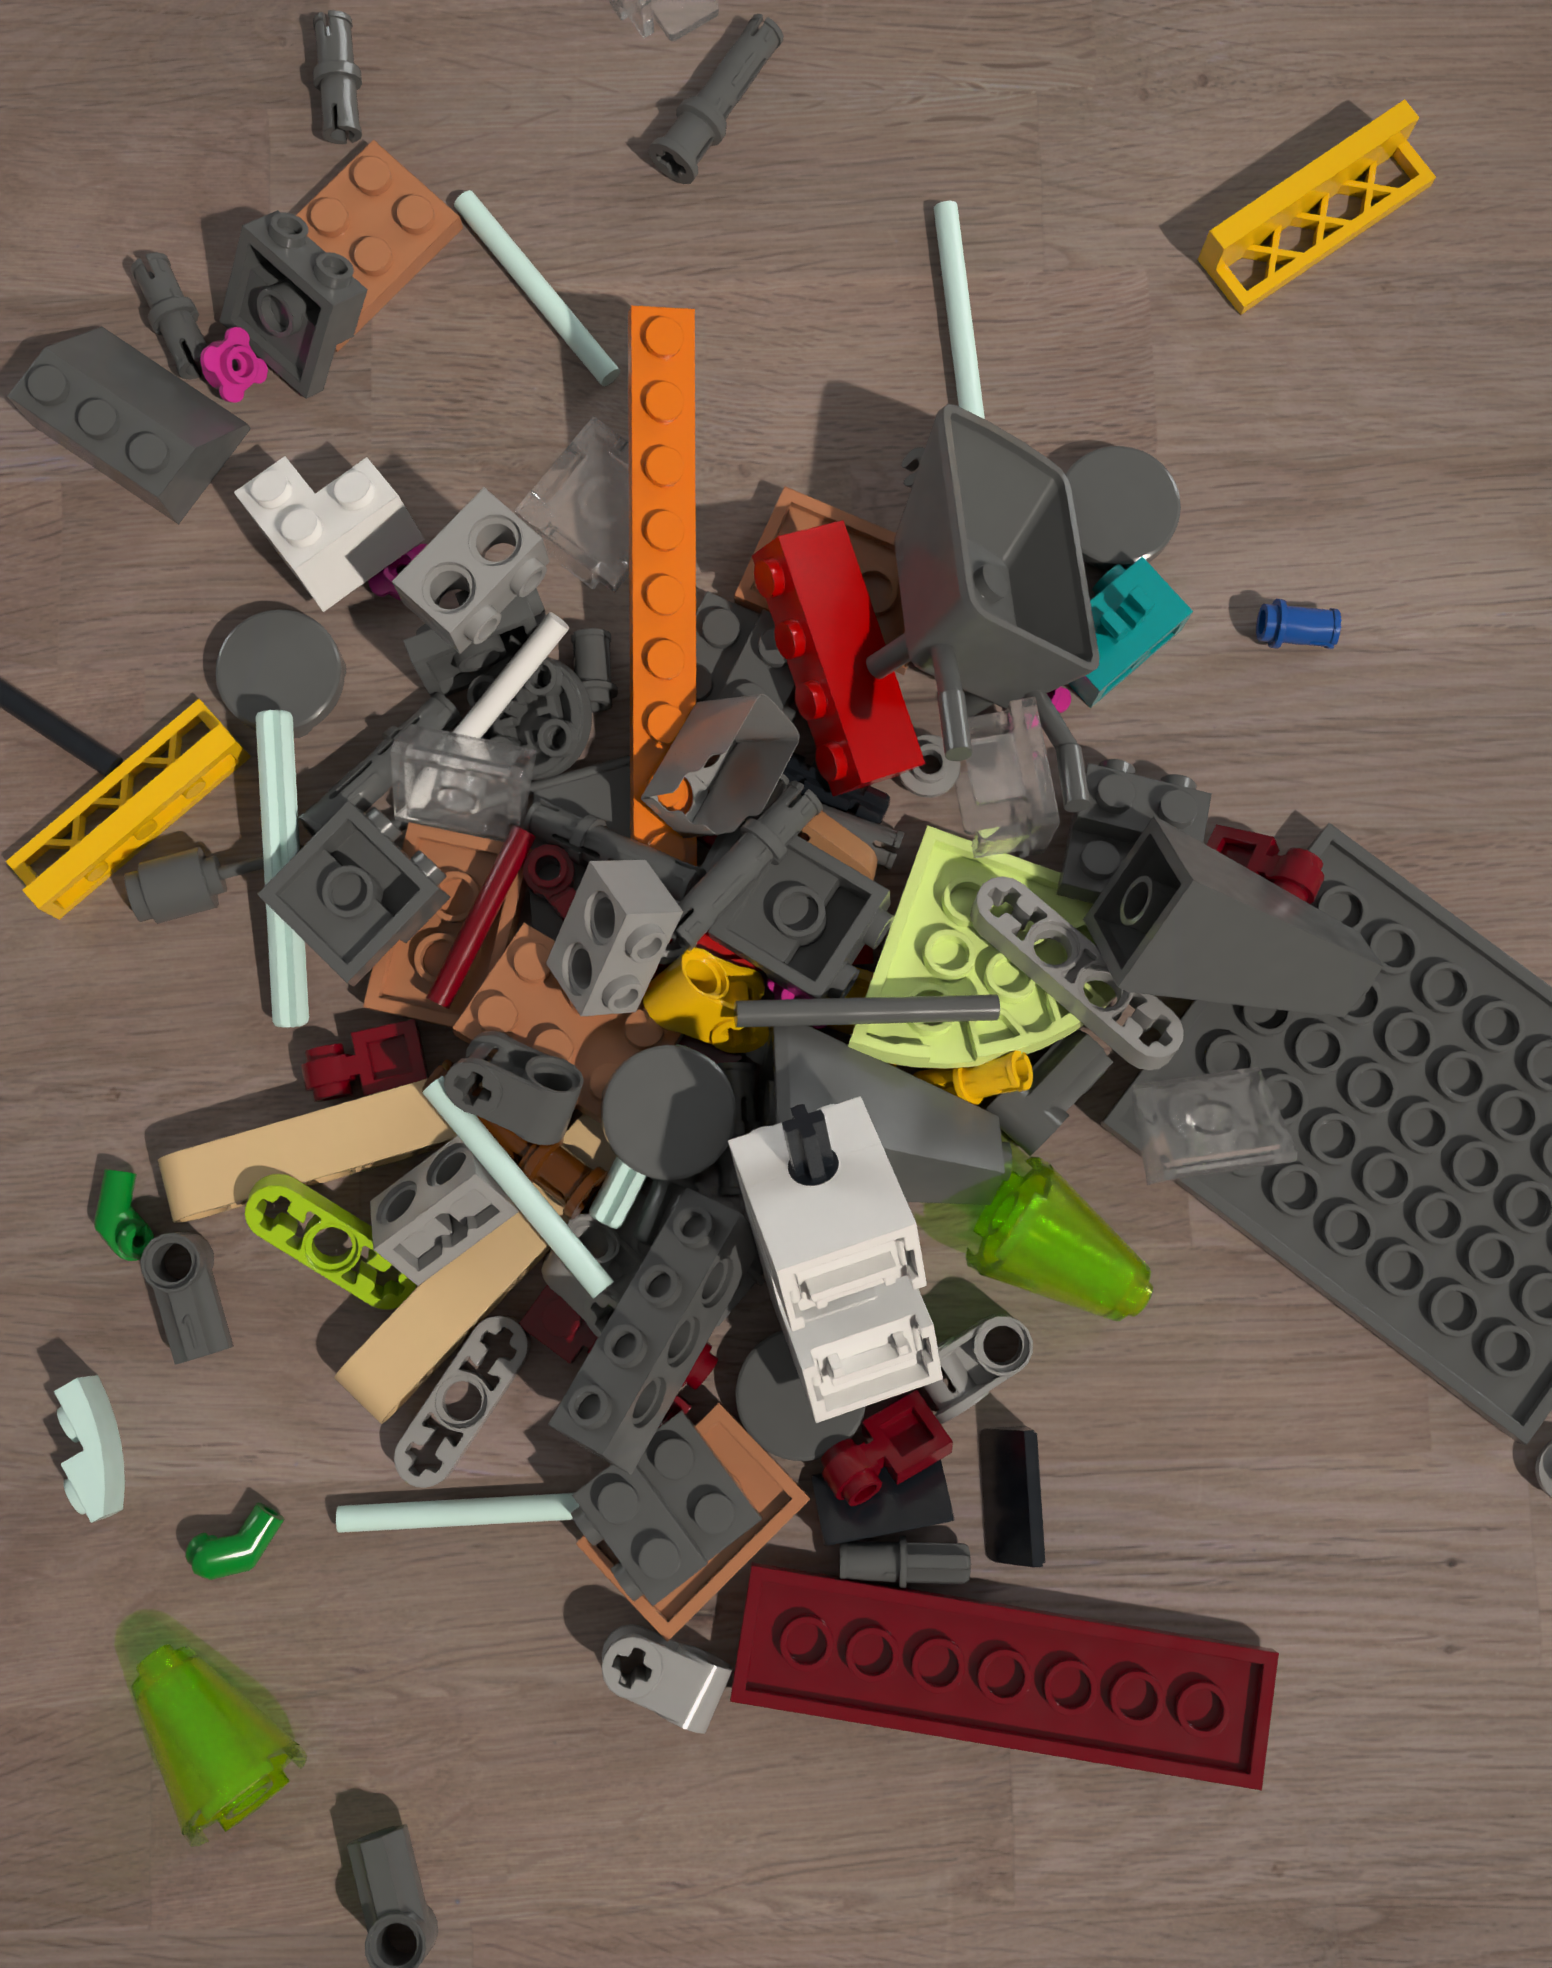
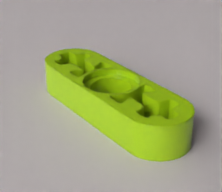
M271 1174L260 1179L251 1189L245 1207V1219L253 1233L367 1304L378 1309L398 1308L416 1289V1284L400 1271L398 1277L400 1284L393 1280L388 1281L384 1287L376 1284L377 1271L374 1268L385 1272L392 1264L373 1250L372 1226L289 1175ZM280 1196L290 1201L287 1210L290 1215L280 1212L273 1219L264 1214L267 1206L266 1201L273 1203ZM310 1211L315 1215L308 1221L304 1235L300 1238L295 1235L299 1221L304 1223L306 1214ZM325 1228H339L349 1235L352 1246L342 1255L328 1256L321 1253L315 1246V1235ZM364 1246L370 1248L367 1263L361 1260L358 1271L351 1270L358 1262L362 1248Z

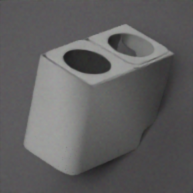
M764 694L696 702L643 793L641 800L683 838L733 833L748 816H758L763 812L799 742L798 730L778 706ZM720 754L715 764L703 768L712 755ZM685 777L691 786L693 794L689 811L684 814L679 810H667L658 802V795L673 793L678 789Z

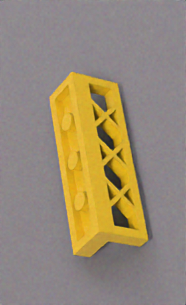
M1405 99L1209 231L1198 261L1240 315L1432 185L1436 176L1407 141L1419 120V116ZM1392 156L1411 179L1400 188L1374 184L1376 167ZM1365 175L1364 182L1356 181ZM1336 194L1362 198L1359 216L1353 220L1326 216L1329 199ZM1372 200H1378V201H1379L1378 203H1376L1375 205H1373V206L1371 207V201H1372ZM1316 207H1318L1317 215L1309 213ZM1288 226L1314 230L1312 247L1304 253L1278 249L1280 233ZM1324 232L1332 233L1331 235L1323 239ZM1270 239L1269 247L1260 246ZM1241 258L1267 262L1264 280L1246 291L1228 268ZM1276 264L1285 265L1275 272Z
M197 699L6 860V863L25 883L26 887L22 891L39 910L60 920L249 760L251 756L200 699ZM203 721L211 731L181 755L182 737ZM169 749L168 758L159 757ZM146 767L165 768V770L133 796L134 777ZM120 790V799L111 798ZM98 808L117 809L85 836L86 818ZM72 831L71 840L62 839ZM49 849L69 850L39 876L30 867Z

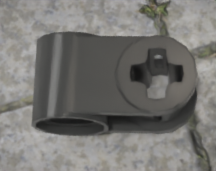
M484 1031L475 1036L466 1051V1058L460 1059L451 1066L445 1075L444 1087L449 1099L462 1111L477 1115L508 1129L525 1141L538 1145H551L558 1143L564 1138L584 1079L576 1066L564 1059L549 1056L514 1040L505 1033ZM492 1049H497L498 1052L488 1062L486 1059L487 1055ZM482 1082L483 1090L478 1096H473V1092Z

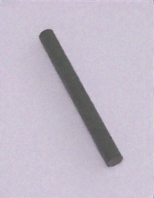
M997 994L744 1000L734 1002V1023L736 1028L997 1021L1000 1016V1001Z

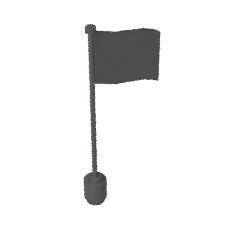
M630 755L391 820V822L402 831L407 829L408 822L424 825L534 794L533 803L544 799L583 818L587 815L596 816L606 822L608 829L630 838ZM535 839L531 849L534 850L539 846L549 844ZM196 847L139 863L138 870L125 873V886L129 902L138 921L143 922L154 919L157 924L217 908L219 905L218 894L227 892L225 879L264 869L263 856L221 867L216 856L206 858L201 847ZM573 862L576 876L571 888L577 892L587 866L583 867ZM547 864L540 869L538 877L546 881L553 880L559 875L561 868L555 864ZM529 889L532 927L556 941L563 921L545 898L535 895Z

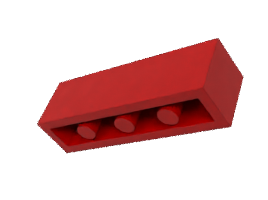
M844 520L777 536L751 555L755 565L754 580L760 594L766 598L775 624L774 636L776 646L780 654L787 660L796 686L795 700L797 708L802 717L808 722L817 748V767L822 777L828 781L833 797L897 777L926 764L895 671L882 679H877L867 668V657L886 645Z

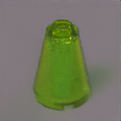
M1033 1156L1025 1160L1033 1169L1024 1177L1012 1171L1009 1180L1003 1181L999 1186L992 1204L986 1205L978 1218L973 1232L983 1237L978 1253L967 1247L965 1255L967 1267L982 1276L1115 1322L1124 1319L1128 1315L1131 1317L1137 1316L1145 1308L1153 1293V1284L1149 1282L1151 1276L1150 1267L1050 1163L1040 1157Z
M166 1644L150 1653L137 1665L136 1671L139 1676L133 1682L131 1690L180 1830L191 1847L209 1842L202 1831L203 1829L218 1821L226 1832L250 1816L290 1782L283 1770L291 1761L300 1769L305 1765L307 1754L300 1744L189 1646H183L174 1650L171 1644Z

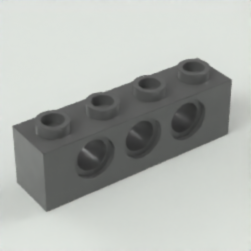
M686 1187L548 1423L549 1426L580 1447L632 1475L758 1253L751 1225L741 1213Z

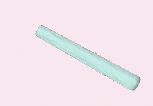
M264 710L256 715L265 885L300 851L293 717L290 712L285 710ZM266 904L272 1022L275 1026L282 1028L300 1027L307 1024L309 1020L305 941Z

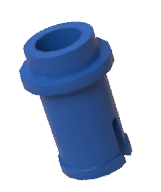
M1276 598L1272 604H1262L1259 610L1256 624L1258 641L1267 642L1268 646L1274 649H1278L1282 643L1322 646L1327 649H1333L1340 636L1341 613L1339 609L1335 608L1328 610L1287 606L1284 599Z

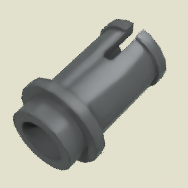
M598 628L580 629L571 635L574 672L586 688L592 712H602L611 709L612 699L618 695V687L616 684L611 683V634L609 631Z

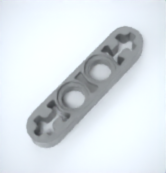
M1003 876L991 878L983 883L972 904L970 917L973 927L985 940L1128 1063L1144 1070L1160 1069L1169 1063L1183 1042L1184 1034L1180 1019L1169 1007L1154 995L1132 993L1118 988L1097 946L1024 884L1014 878ZM1004 902L1009 903L1014 908L1011 915L1004 913L999 918L990 912L992 905L998 907ZM1028 921H1032L1034 925L1026 934L1023 941L1017 937L1020 928L1024 930ZM1045 938L1056 940L1065 948L1067 961L1058 965L1045 963L1036 955L1034 943L1039 939ZM1094 980L1107 983L1115 991L1117 997L1116 1004L1112 1007L1103 1008L1090 1003L1083 990L1084 984ZM1129 1004L1135 1011L1131 1017L1127 1018L1123 1026H1120L1116 1021L1119 1020ZM1153 1027L1160 1032L1161 1037L1158 1042L1155 1041L1148 1047L1139 1038L1142 1032H1147Z

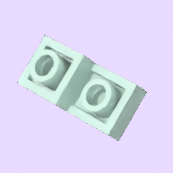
M99 1376L79 1377L58 1388L54 1393L61 1404V1407L57 1409V1417L61 1427L73 1442L77 1443L80 1441L84 1449L82 1452L61 1463L68 1477L63 1483L64 1490L74 1509L82 1515L86 1513L90 1522L93 1523L113 1516L123 1510L125 1492L124 1459L116 1419Z

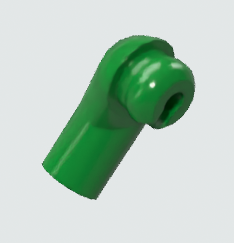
M104 1169L94 1227L117 1256L127 1261H137L141 1259L144 1248L155 1238L151 1228L131 1206L137 1174Z
M256 1503L236 1535L217 1538L215 1535H208L204 1532L198 1534L188 1543L185 1550V1558L192 1565L193 1573L209 1580L249 1571L258 1563L285 1519L271 1507L262 1503Z

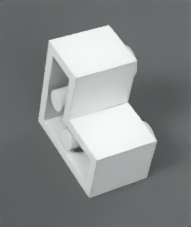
M285 456L234 492L264 536L323 612L425 540L399 495L367 457L317 493L313 492Z

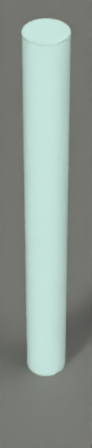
M468 190L462 193L454 203L455 209L602 386L611 384L620 374V369L473 191Z
M943 201L934 206V216L958 405L985 419L958 205L954 201Z
M444 1076L432 1082L422 1092L423 1095L593 1299L614 1282L613 1279L476 1115L462 1111L452 1103L444 1087Z
M574 1493L345 1505L337 1507L336 1528L338 1533L573 1520L571 1512L577 1509L579 1504L572 1496Z

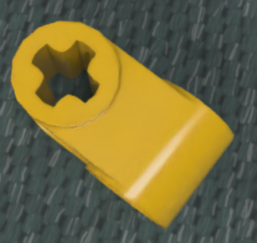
M694 947L692 951H684L650 981L642 998L649 1016L659 1026L668 1031L680 1032L712 1044L722 1051L746 1053L760 1048L768 1040L769 1027L736 1028L734 1023L735 1001L760 1000L764 995L765 985L761 974L754 969L740 967L715 957L704 949Z

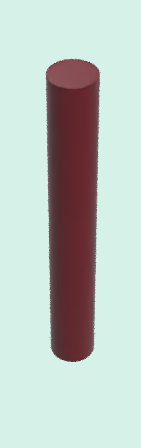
M512 826L426 996L427 999L447 1009L450 1008L536 838L533 834L517 826Z

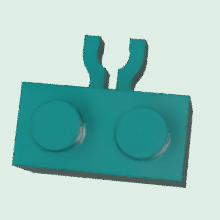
M1143 556L1127 570L1120 564L1116 565L1092 588V591L1096 594L1090 600L1099 651V666L1091 673L1068 683L1089 708L1093 707L1183 629L1193 613V610Z

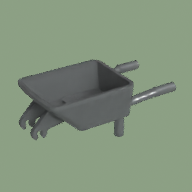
M947 404L936 414L926 447L912 449L902 461L901 466L911 472L916 470L915 473L910 474L904 480V485L911 488L894 540L905 633L867 657V668L875 678L882 679L907 662L912 661L920 670L935 676L945 758L950 761H963L972 756L968 719L993 704L1004 709H1013L1027 703L1056 750L1064 809L1068 812L1086 810L1090 806V798L1082 748L1047 695L1048 692L1091 673L1099 666V651L1069 480L1059 466L1022 440L957 405Z

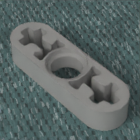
M509 1316L490 1317L480 1322L472 1331L396 1446L394 1463L398 1474L405 1482L415 1487L426 1488L442 1482L451 1475L529 1357L531 1339L529 1333L519 1324L520 1321ZM507 1328L513 1333L509 1344L517 1351L513 1359L505 1356L497 1359L489 1370L488 1374L500 1377V1381L494 1389L483 1375L464 1369V1365L469 1357L476 1366L481 1365L491 1349L489 1344L484 1341L488 1332L500 1334ZM459 1381L473 1384L481 1394L480 1410L473 1418L468 1420H460L453 1417L447 1410L445 1403L447 1391L453 1384ZM433 1413L440 1424L447 1429L463 1433V1437L457 1444L451 1435L446 1436L435 1454L442 1461L440 1469L429 1467L420 1473L413 1467L418 1457L411 1451L413 1443L421 1446L427 1444L439 1429L437 1426L427 1424V1420Z

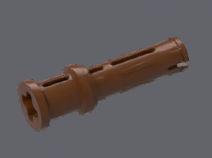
M447 1059L442 1065H439L425 1082L422 1092L441 1076L445 1078V1075L454 1063ZM479 1085L472 1095L478 1096L484 1087ZM477 1116L528 1179L564 1206L563 1214L570 1220L582 1212L602 1186L608 1172L600 1166L595 1169L589 1167L563 1146L564 1138L558 1143L551 1145L534 1144L525 1141L508 1129Z

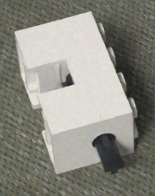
M861 1096L839 1104L823 1106L811 1113L807 1112L805 1104L796 1105L790 1108L793 1119L773 1126L760 1127L749 1134L728 1140L768 1292L816 1423L943 1379L934 1324L919 1291V1288L927 1286L917 1225Z

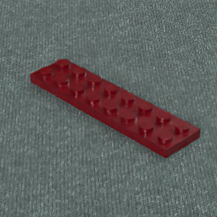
M752 1562L730 1702L1262 1791L1279 1653L1272 1648L910 1588L905 1590L899 1589L898 1586L874 1582L840 1580L838 1576Z

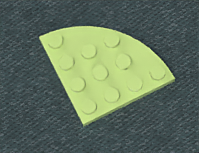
M927 825L866 997L997 994L1000 1001L999 1019L997 1021L855 1024L848 1047L885 1063L909 1067L949 1069L979 1066L1014 1050L1029 1054L1072 1034L1084 1024L976 931L970 917L971 907L983 883L991 878L1002 876L1014 878L1029 888L1096 945L1083 920L1093 904L1056 895L1060 872ZM1004 902L998 907L992 905L990 912L999 918L1004 913L1011 915L1014 908L1009 903ZM1028 921L1024 930L1020 928L1017 937L1023 941L1034 923ZM1045 938L1039 939L1034 943L1036 955L1045 963L1058 965L1067 961L1065 948L1056 940ZM1094 980L1084 984L1083 990L1086 998L1097 1007L1105 1008L1116 998L1112 987L1103 981Z

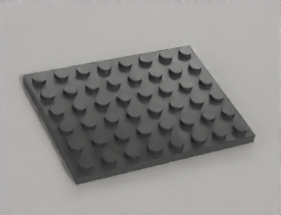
M1328 823L1307 848L1308 851L1314 853L1322 860L1323 868L1321 871L1325 877L1314 902L1310 905L1359 932L1384 967L1375 977L1369 991L1358 999L1345 1018L1193 1000L1179 1018L1184 1030L1183 1042L1172 1059L1160 1069H1141L1101 1121L1100 1125L1514 1441L1527 1445L1552 1410V987L1335 826Z

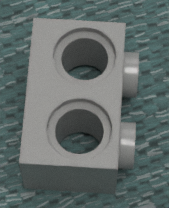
M483 487L396 576L392 583L403 604L461 654L472 642L480 644L495 631L501 621L500 613L517 595L525 597L536 589L543 580L547 571L546 565L550 561L542 537ZM507 543L515 546L513 553L505 560L492 562L484 559L486 552L496 544ZM461 589L470 592L466 602L458 608L444 609L439 607L440 600L449 591Z
M646 860L589 862L546 961L547 966L580 1016L637 1011L683 911Z
M457 1135L370 1201L373 1250L419 1286L517 1214L519 1209Z

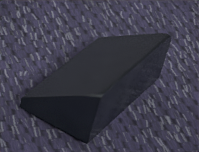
M1027 1426L982 1429L980 1432V1452L987 1556L989 1560L995 1563L1032 1568L1043 1567V1563H1046L1037 1433Z
M941 1460L898 1485L886 1468H881L878 1477L882 1481V1487L873 1497L857 1506H850L845 1499H837L822 1477V1473L811 1475L824 1546L954 1521L953 1509Z

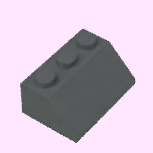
M102 326L45 347L7 396L33 427L178 525L251 429L246 422Z

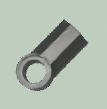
M1077 1029L1072 1034L1055 1042L1032 1066L1033 1081L1030 1089L1021 1092L1014 1091L999 1094L985 1110L999 1116L1000 1128L1031 1156L1062 1125L1069 1116L1066 1111L1082 1094L1084 1095L1095 1084L1113 1061L1089 1034Z
M190 1231L162 1234L152 1239L144 1248L141 1257V1272L146 1282L154 1289L175 1365L234 1347L212 1271L214 1265L213 1250L205 1238L200 1234ZM175 1243L184 1246L191 1255L192 1265L189 1273L183 1279L174 1278L165 1267L166 1252Z
M404 1824L371 1832L347 1844L368 1932L365 1940V1956L371 1968H418L434 1947L438 1936V1921L433 1910L426 1904L408 1826ZM393 1923L407 1925L415 1934L417 1949L408 1953L396 1950L388 1939V1926Z

